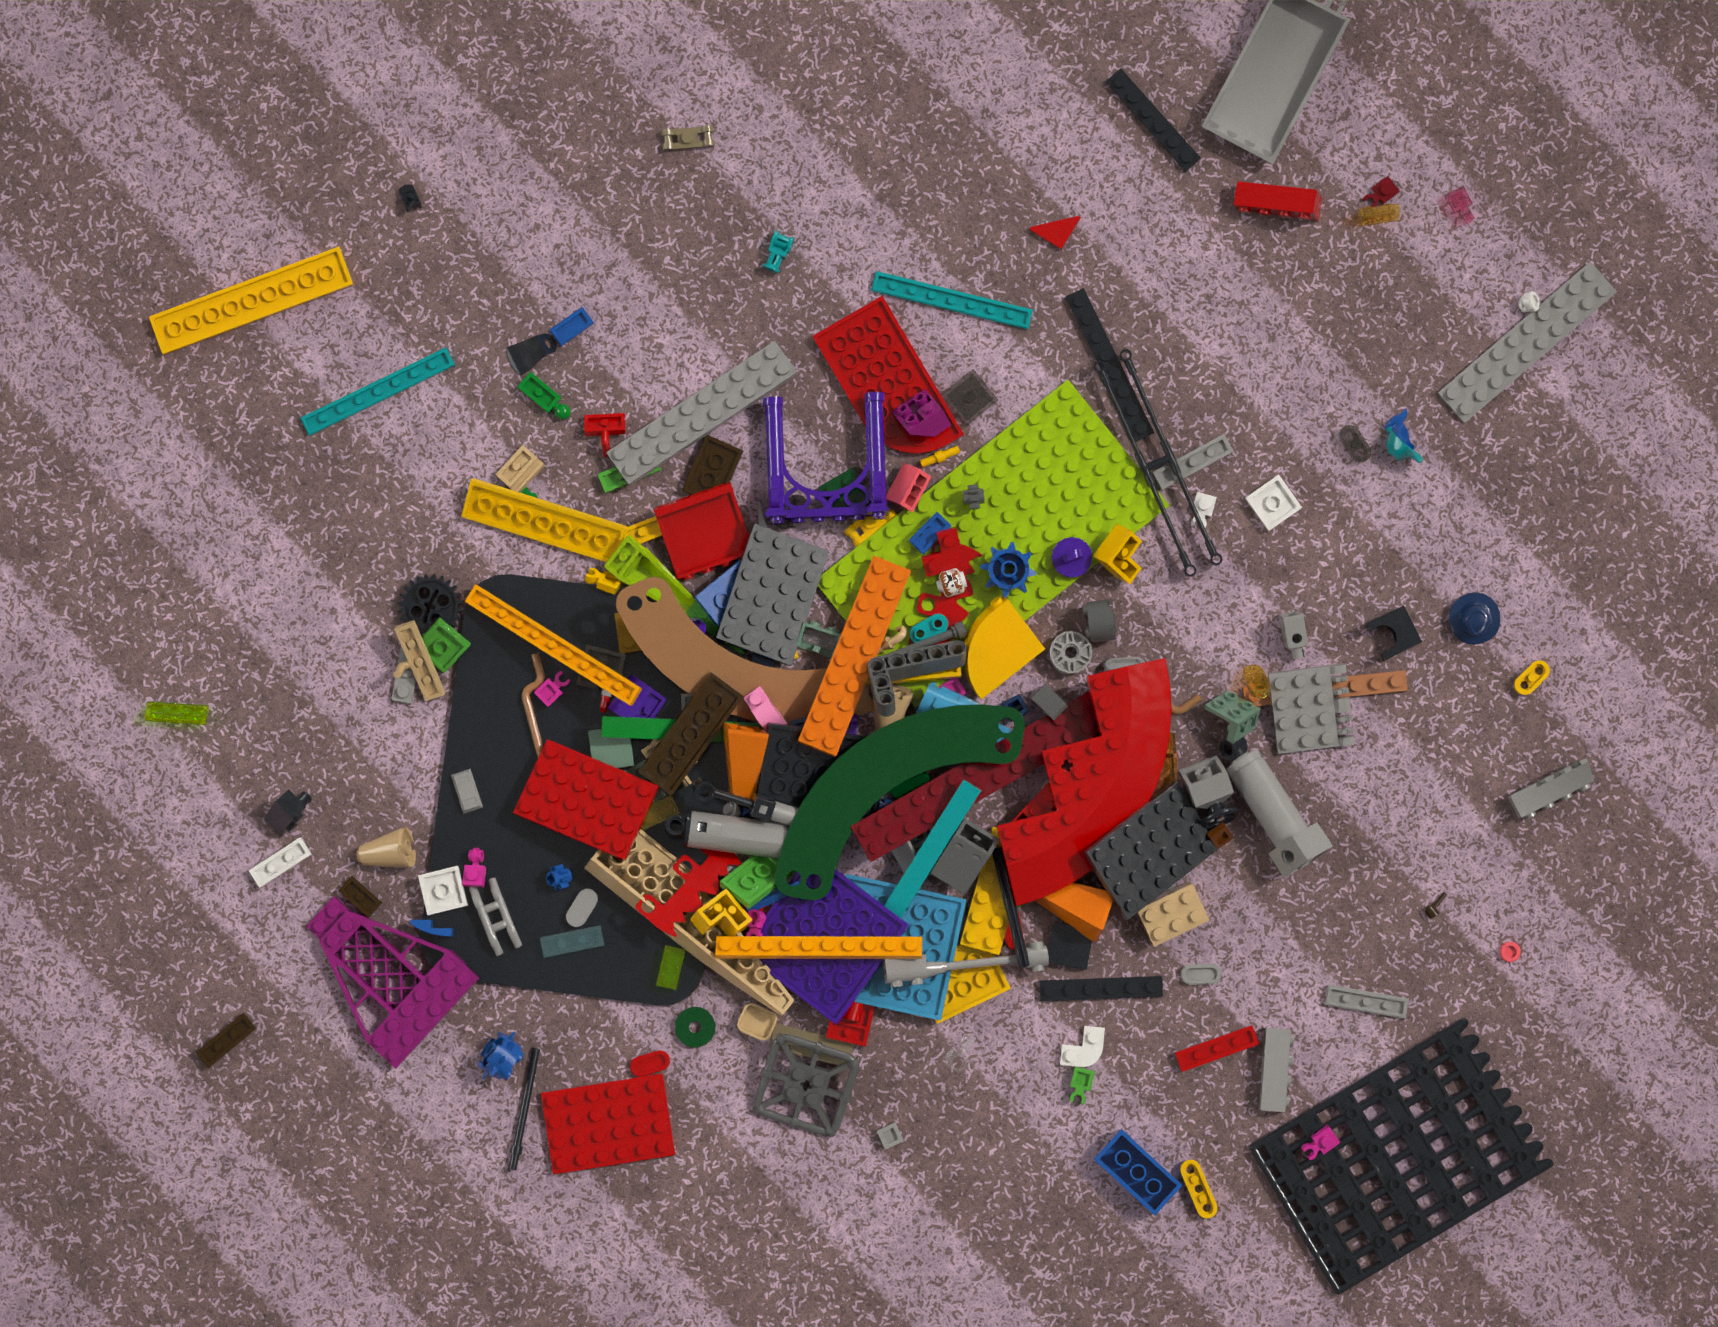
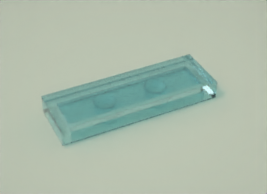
M601 925L540 938L544 958L605 946Z

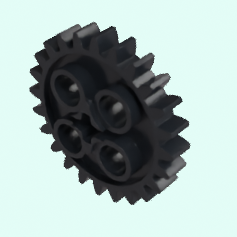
M425 574L424 580L417 576V583L410 580L411 587H403L407 593L400 594L404 600L397 602V604L403 606L402 609L397 610L398 613L404 614L400 621L410 622L415 620L421 636L433 625L431 618L434 615H440L442 620L449 626L458 627L454 621L456 619L462 620L458 612H464L462 608H459V605L463 604L464 601L457 599L462 594L460 592L454 593L458 588L456 585L449 587L452 582L451 580L444 583V576L437 580L436 574H433L431 579ZM429 589L430 596L427 599H422L420 597L421 590ZM438 590V595L433 602L436 608L435 610H430L427 622L423 624V620L428 612L426 604H431L434 592ZM448 596V605L440 606V597ZM417 607L422 608V615L419 618H414L412 615L413 610Z

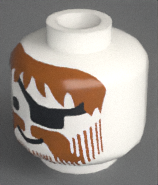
M957 568L941 572L939 580L936 581L939 593L943 592L946 597L962 594L965 590L964 587H967L963 571L960 572Z

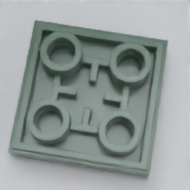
M601 729L588 731L592 758L615 768L635 766L631 738L601 737Z

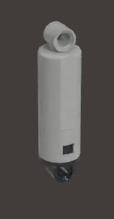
M687 811L686 819L673 815L667 819L665 824V833L669 838L678 839L684 837L683 847L778 859L789 829V825L775 821L768 822L759 819ZM677 823L681 829L676 832L672 831L670 825Z

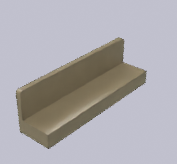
M777 1023L769 1044L771 1048L776 1035L782 1033L794 1035L815 1043L819 1041L822 1042V1045L851 1055L854 1047L852 1043L826 1038L824 1035ZM788 1043L793 1054L809 1058L813 1057V1050ZM780 1045L779 1050L784 1051ZM819 1053L817 1059L820 1061L836 1065H840L846 1062L844 1060L822 1053Z

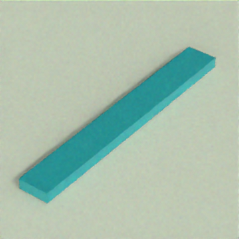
M879 271L875 273L871 288L873 292L1027 330L1033 309Z
M447 347L300 417L308 435L312 436L454 367V361Z
M963 780L884 905L900 918L904 915L982 791L966 780Z

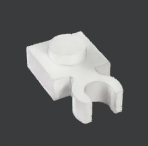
M1197 492L1194 505L1204 527H1206L1205 516H1212L1217 497ZM1195 517L1191 521V527L1195 525Z

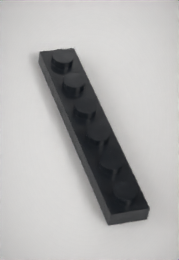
M1121 68L1105 82L1185 172L1201 159Z
M1162 976L1039 981L1040 1001L1162 997L1163 981Z

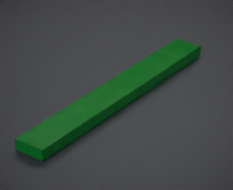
M602 716L601 737L662 739L675 719ZM726 721V723L763 728L759 722ZM722 727L711 742H724Z

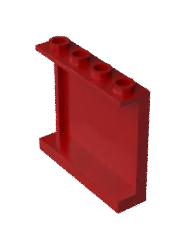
M730 481L653 508L678 579L682 578V581L694 577V573L701 571L702 574L713 571L712 567L720 565L725 567L732 564L734 559L740 558L741 560L749 535Z

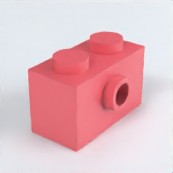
M903 463L886 495L887 500L897 507L913 513L931 476L917 467Z

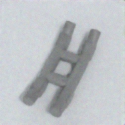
M491 878L488 880L495 899L494 902L484 906L477 887H470L469 891L495 955L499 956L503 951L495 932L506 928L515 948L522 946V943L496 878ZM499 909L503 920L491 924L487 913Z

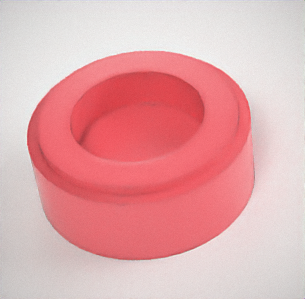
M1506 942L1500 947L1499 953L1504 961L1514 962L1520 957L1521 950L1516 943Z

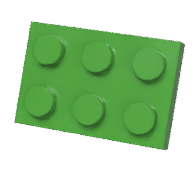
M753 855L720 881V887L724 890L727 889L736 900L750 909L777 888L775 873L779 859ZM792 871L787 873L786 880L792 876Z

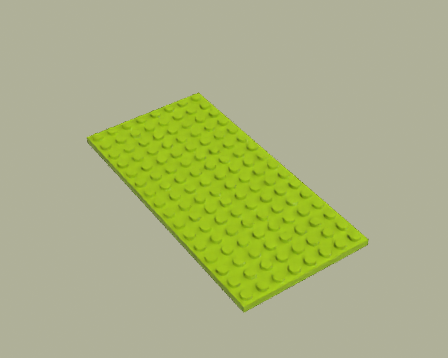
M1067 380L925 492L913 513L904 509L821 575L818 587L847 622L873 555L911 570L885 637L889 636L891 638L899 633L895 627L904 626L907 630L906 637L894 645L895 649L884 650L877 654L878 657L908 646L912 627L930 617L917 611L919 597L922 593L941 597L936 581L939 580V574L926 577L921 556L930 554L932 547L922 555L909 542L911 537L936 512L952 525L950 528H957L960 544L966 545L983 555L981 557H974L973 560L969 561L975 572L965 575L972 585L973 595L957 599V603L969 613L962 621L968 633L976 618L990 606L991 601L996 597L1003 596L1002 590L997 587H986L990 578L988 572L981 568L982 564L990 563L993 557L992 547L1001 551L1007 549L1010 543L1014 542L1017 551H1020L1022 554L1028 552L1032 554L1028 560L1029 568L1036 571L1037 575L1027 577L1025 582L1027 592L1024 593L1016 589L1010 591L1007 599L1022 619L1026 621L1080 578L1065 577L1054 568L1051 557L1053 549L1058 542L1069 537L1080 538L1088 544L1093 557L1116 524L1131 530L1135 534L1157 517L1161 510L1151 488L1146 483L1141 469L1071 382ZM977 484L978 489L983 488L985 503L979 504V509L970 510L969 505L964 506L963 490H968V485ZM1159 493L1163 505L1167 509L1170 505ZM939 544L936 546L935 552L941 551ZM1094 557L1087 571L1099 563ZM1007 565L1004 566V567H1005V571H1004L1005 574H1008V573H1009V575L1013 574V573H1012V570H1013V567H1012V566H1010V567H1008ZM925 598L922 601V608L926 611H931L935 606V602L931 598ZM917 632L916 635L917 637L922 638L924 636V633ZM966 637L961 639L953 638L950 640V642L961 641L965 643ZM950 679L896 684L909 688L911 690L910 693L913 692L911 703L916 708L920 705L931 682L937 683L936 686L939 687Z

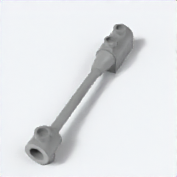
M1043 941L1027 943L1026 950L1030 963L1027 968H1032V972L1043 971L1044 966L1049 964L1046 945L1043 946ZM924 954L922 959H883L882 965L885 983H890L891 987L903 986V982L911 981V985L923 984L924 979L949 970L1018 962L1016 955L955 962H926V954Z

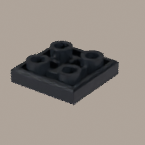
M1053 922L1048 949L1049 963L1087 970L1092 941L1071 925Z

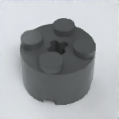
M1112 599L1087 602V605L1083 606L1084 618L1089 622V625L1085 626L1086 636L1088 640H1092V643L1117 640V636L1113 634L1117 633L1115 613L1112 610V606H1109L1113 605Z

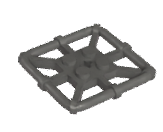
M779 1033L771 1045L765 1067L761 1069L760 1074L762 1076L754 1098L753 1110L763 1117L790 1125V1128L795 1129L797 1127L818 1135L833 1137L841 1126L847 1104L851 1102V1092L859 1071L860 1061L858 1057L822 1045V1042L818 1041L815 1043L794 1035ZM788 1043L813 1050L814 1054L811 1063L797 1060ZM780 1045L791 1063L788 1074L772 1070ZM819 1053L846 1061L830 1070L816 1066ZM851 1068L843 1092L827 1087L831 1076ZM770 1077L785 1081L782 1093L762 1102ZM808 1080L812 1087L804 1089L801 1082L804 1083ZM824 1095L840 1100L833 1124H831L822 1107ZM783 1099L797 1103L793 1117L765 1108ZM802 1105L816 1109L826 1128L799 1120L798 1117Z

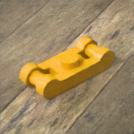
M889 508V516H885V519L874 520L872 516L865 517V520L856 521L849 526L844 533L847 537L850 536L854 541V546L857 547L897 514ZM859 527L864 532V534H862L861 536H859L858 533L855 531Z

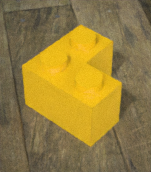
M1116 524L1093 557L1114 577L1131 584L1142 569L1131 559V556L1142 543V540L1131 530Z
M725 889L698 909L690 921L702 935L718 924L727 936H736L751 923L752 918L731 893Z

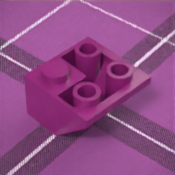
M925 389L892 411L896 419L911 435L935 437L951 426L942 408Z

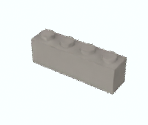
M1265 1028L1259 1110L1285 1112V1108H1289L1290 1096H1286L1287 1087L1290 1088L1291 1075H1288V1067H1292L1293 1055H1290L1289 1052L1290 1046L1294 1045V1034H1291V1030Z

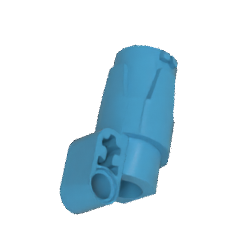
M931 682L916 713L955 705H978L979 703L944 686L939 688L936 686L937 683ZM999 724V729L1002 732L1009 733L1011 731L1008 727ZM1000 738V739H998V740L996 741V744H997L998 742L1004 740L1005 738Z

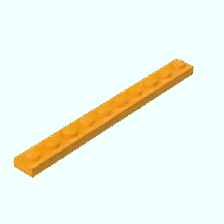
M475 584L466 598L465 602L628 705L632 706L642 691V688L480 586Z
M716 936L715 956L716 959H922L923 939L922 937Z

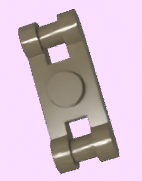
M713 126L661 130V137L664 138L662 150L672 151L714 147L715 142L712 139ZM698 134H704L703 141H698ZM672 136H678V143H672Z

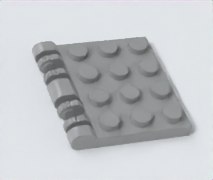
M1345 663L1268 673L1278 754L1355 744L1353 735L1338 737V735L1353 733V728L1344 727L1337 729L1336 722H1349L1352 720V715L1335 716V713L1351 712L1349 696L1333 698V695L1349 693V688L1346 687L1332 689V682H1345L1348 680L1347 675L1331 676V674L1346 673Z

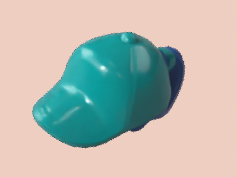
M1404 409L1400 414L1388 420L1385 425V430L1388 434L1386 441L1388 454H1391L1399 461L1410 457L1420 464L1423 458L1414 451L1415 446L1410 442L1408 430L1403 424L1407 417V409Z

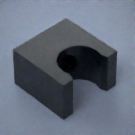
M1404 605L1365 625L1368 632L1384 627L1389 629L1394 636L1392 648L1380 655L1383 662L1422 642Z

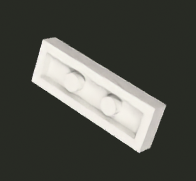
M300 837L250 869L249 872L259 888L311 856L312 853Z

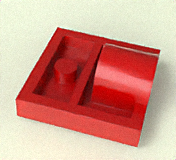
M854 1002L838 1025L831 1020L829 1021L826 1038L866 1047L875 1006Z

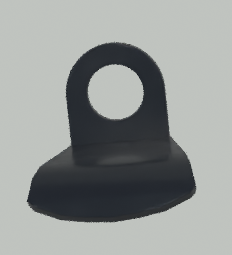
M544 333L508 346L507 356L512 368L522 376L547 354L554 353L557 350V345L551 335ZM545 338L550 340L552 348L545 344Z

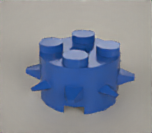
M1011 542L1007 549L1001 551L992 547L993 557L990 563L981 565V568L988 572L990 578L986 587H997L1002 590L1003 597L1006 598L1010 591L1016 589L1026 593L1025 582L1027 577L1037 575L1036 571L1029 568L1028 560L1032 555L1031 552L1022 554L1015 549L1014 542ZM1006 565H1007L1008 567L1012 566V567H1013V570H1012V573H1013V574H1011V575H1009V573H1008V574H1005V573H1004V571H1005V567H1004V566H1006Z
M498 1032L496 1039L491 1038L480 1054L483 1056V1059L477 1062L478 1067L485 1071L482 1079L490 1075V1077H495L499 1080L502 1078L507 1080L511 1076L512 1067L515 1063H519L524 1055L521 1051V1045L513 1040L516 1032L509 1036L508 1034Z

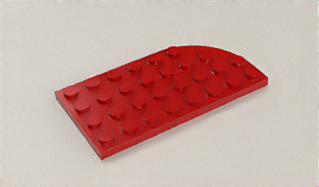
M883 296L812 336L865 427L864 394L870 392L884 393L883 423L885 446L903 453L924 454L939 450L964 436V433ZM925 389L942 408L951 426L935 437L911 435L896 419L892 411Z

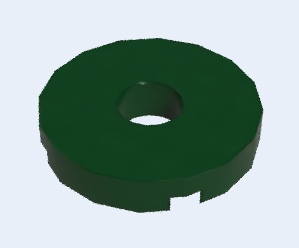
M701 1007L685 1009L678 1015L675 1021L677 1038L689 1047L698 1048L704 1046L712 1040L715 1034L716 1024L713 1016ZM697 1021L701 1024V1030L698 1033L690 1031L689 1025L691 1022Z

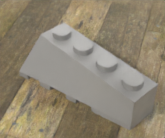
M1587 758L1579 760L1508 796L1518 818L1524 817L1527 820L1536 815V810L1540 808L1543 811L1554 806V801L1558 799L1564 801L1572 797L1571 793L1578 789L1579 792L1590 788L1589 783L1593 782L1594 778Z

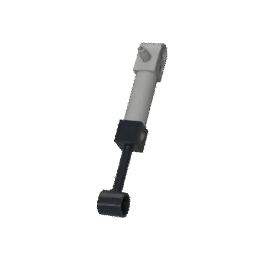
M706 777L696 779L692 787L695 796L702 802L710 801L713 797L749 807L748 812L750 816L768 822L772 820L790 826L799 809L758 793H754L751 800L718 790ZM704 785L709 787L706 793H699L700 787Z

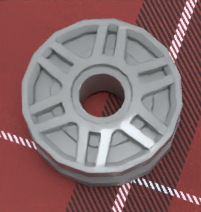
M1075 631L1063 632L1058 635L1051 643L1049 649V660L1053 668L1066 675H1074L1083 671L1090 663L1092 657L1090 642L1084 635ZM1067 648L1075 650L1076 656L1074 658H1068L1065 655Z

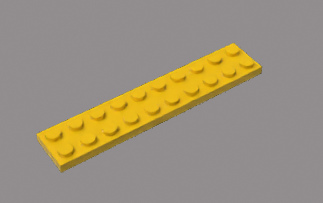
M336 247L149 316L161 352L163 355L348 288L354 284L340 247Z

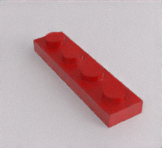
M1253 1025L1174 1053L1181 1072L1257 1046L1259 1042Z

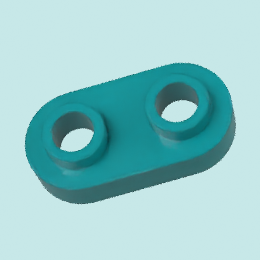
M934 614L916 624L910 631L911 640L916 643L945 632L948 628L947 618L942 614ZM936 620H940L942 622V626L937 628L935 627L934 622ZM922 630L924 636L922 638L917 637V631Z

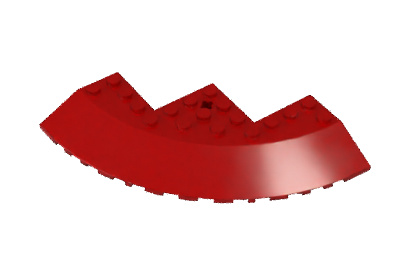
M1166 658L1125 666L1086 677L1100 736L1041 752L1056 811L997 826L1016 907L1055 893L1089 873L1093 868L1083 852L1150 800L1164 766L1170 739L1172 705ZM1064 761L1072 764L1069 772L1061 768L1064 765Z

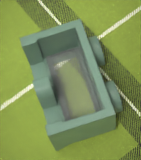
M810 620L808 623L803 622L796 646L832 658L841 636L839 634L840 630L828 627L826 630L820 628L819 623Z

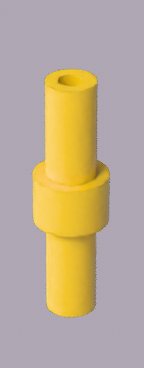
M958 446L944 451L942 449L936 451L934 455L920 460L921 466L923 468L936 462L938 464L946 461V458L959 454L960 450Z

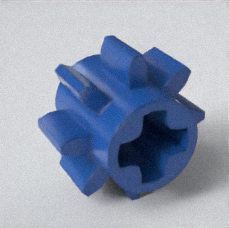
M563 864L550 867V872L546 875L549 886H555L556 891L569 887L568 883L572 880L571 871L568 868H564Z

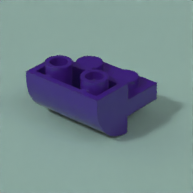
M631 674L628 680L642 688L634 704L630 706L615 696L608 708L620 717L654 718L667 699Z

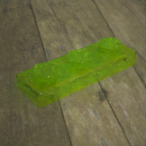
M148 701L145 721L206 725L209 716V705Z

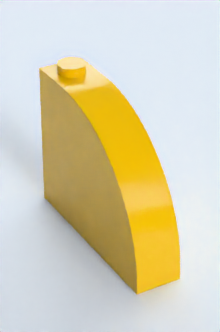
M1001 596L993 599L990 606L976 618L967 633L964 643L966 645L967 661L963 665L966 679L974 693L982 700L1045 650L1006 597Z

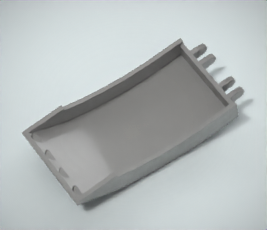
M1269 0L1201 127L1274 164L1351 20L1341 15L1348 0H1341L1337 12L1330 9L1334 0H1328L1325 6L1315 0Z

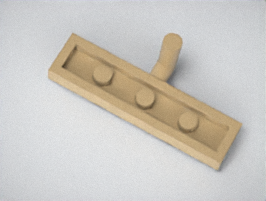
M415 620L396 626L394 630L408 661L397 665L393 673L394 677L400 678L404 670L411 668L425 701L443 696L445 690Z

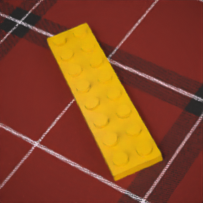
M475 478L470 480L461 517L604 562L610 559L623 542L627 530L625 525Z

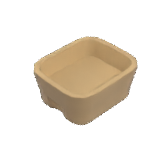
M749 1003L744 1007L737 1026L743 1033L765 1041L769 1039L774 1030L777 1016L768 1009Z

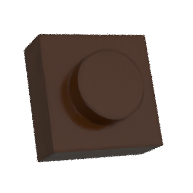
M1223 822L1207 833L1209 839L1218 849L1233 839L1232 834Z

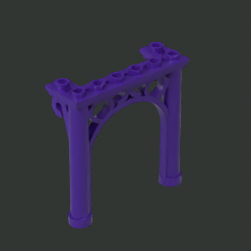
M883 392L864 394L867 461L865 468L854 482L834 491L812 490L800 485L791 477L787 471L784 459L783 397L763 398L766 424L769 508L765 512L767 521H770L771 524H783V520H792V523H803L804 519H812V522H824V518H832V521H845L844 518L853 517L854 521H860L870 516L874 520L885 519V516H889L886 498L883 402H885ZM868 473L870 481V491H868L866 487L861 485V482L866 478ZM784 476L794 486L785 495ZM857 488L866 494V498L862 503H852L848 500V494ZM799 490L806 495L807 500L801 506H794L790 504L789 497ZM844 494V501L849 507L832 508L833 503L841 499L840 495ZM810 495L815 496L814 500L820 501L824 508L806 509L811 503ZM785 504L791 510H785Z

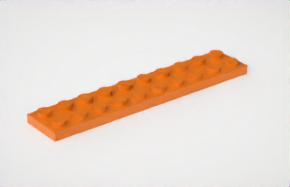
M873 555L798 739L799 743L836 757L868 679V662L871 658L877 657L911 570Z

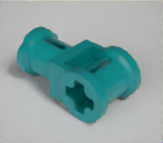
M776 230L770 242L769 257L762 267L779 274L781 262L789 254L795 237H787Z

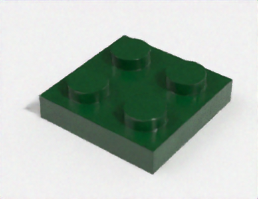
M854 467L818 488L820 491L838 490L848 486L859 476ZM857 488L848 494V500L852 503H862L866 498V494ZM844 494L840 495L841 499L833 503L832 508L849 507L844 501Z

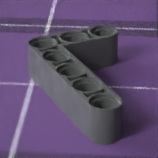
M952 641L871 658L868 662V676L878 713L881 716L889 717L896 711L895 695L891 681L962 667L967 661L966 645L961 641Z

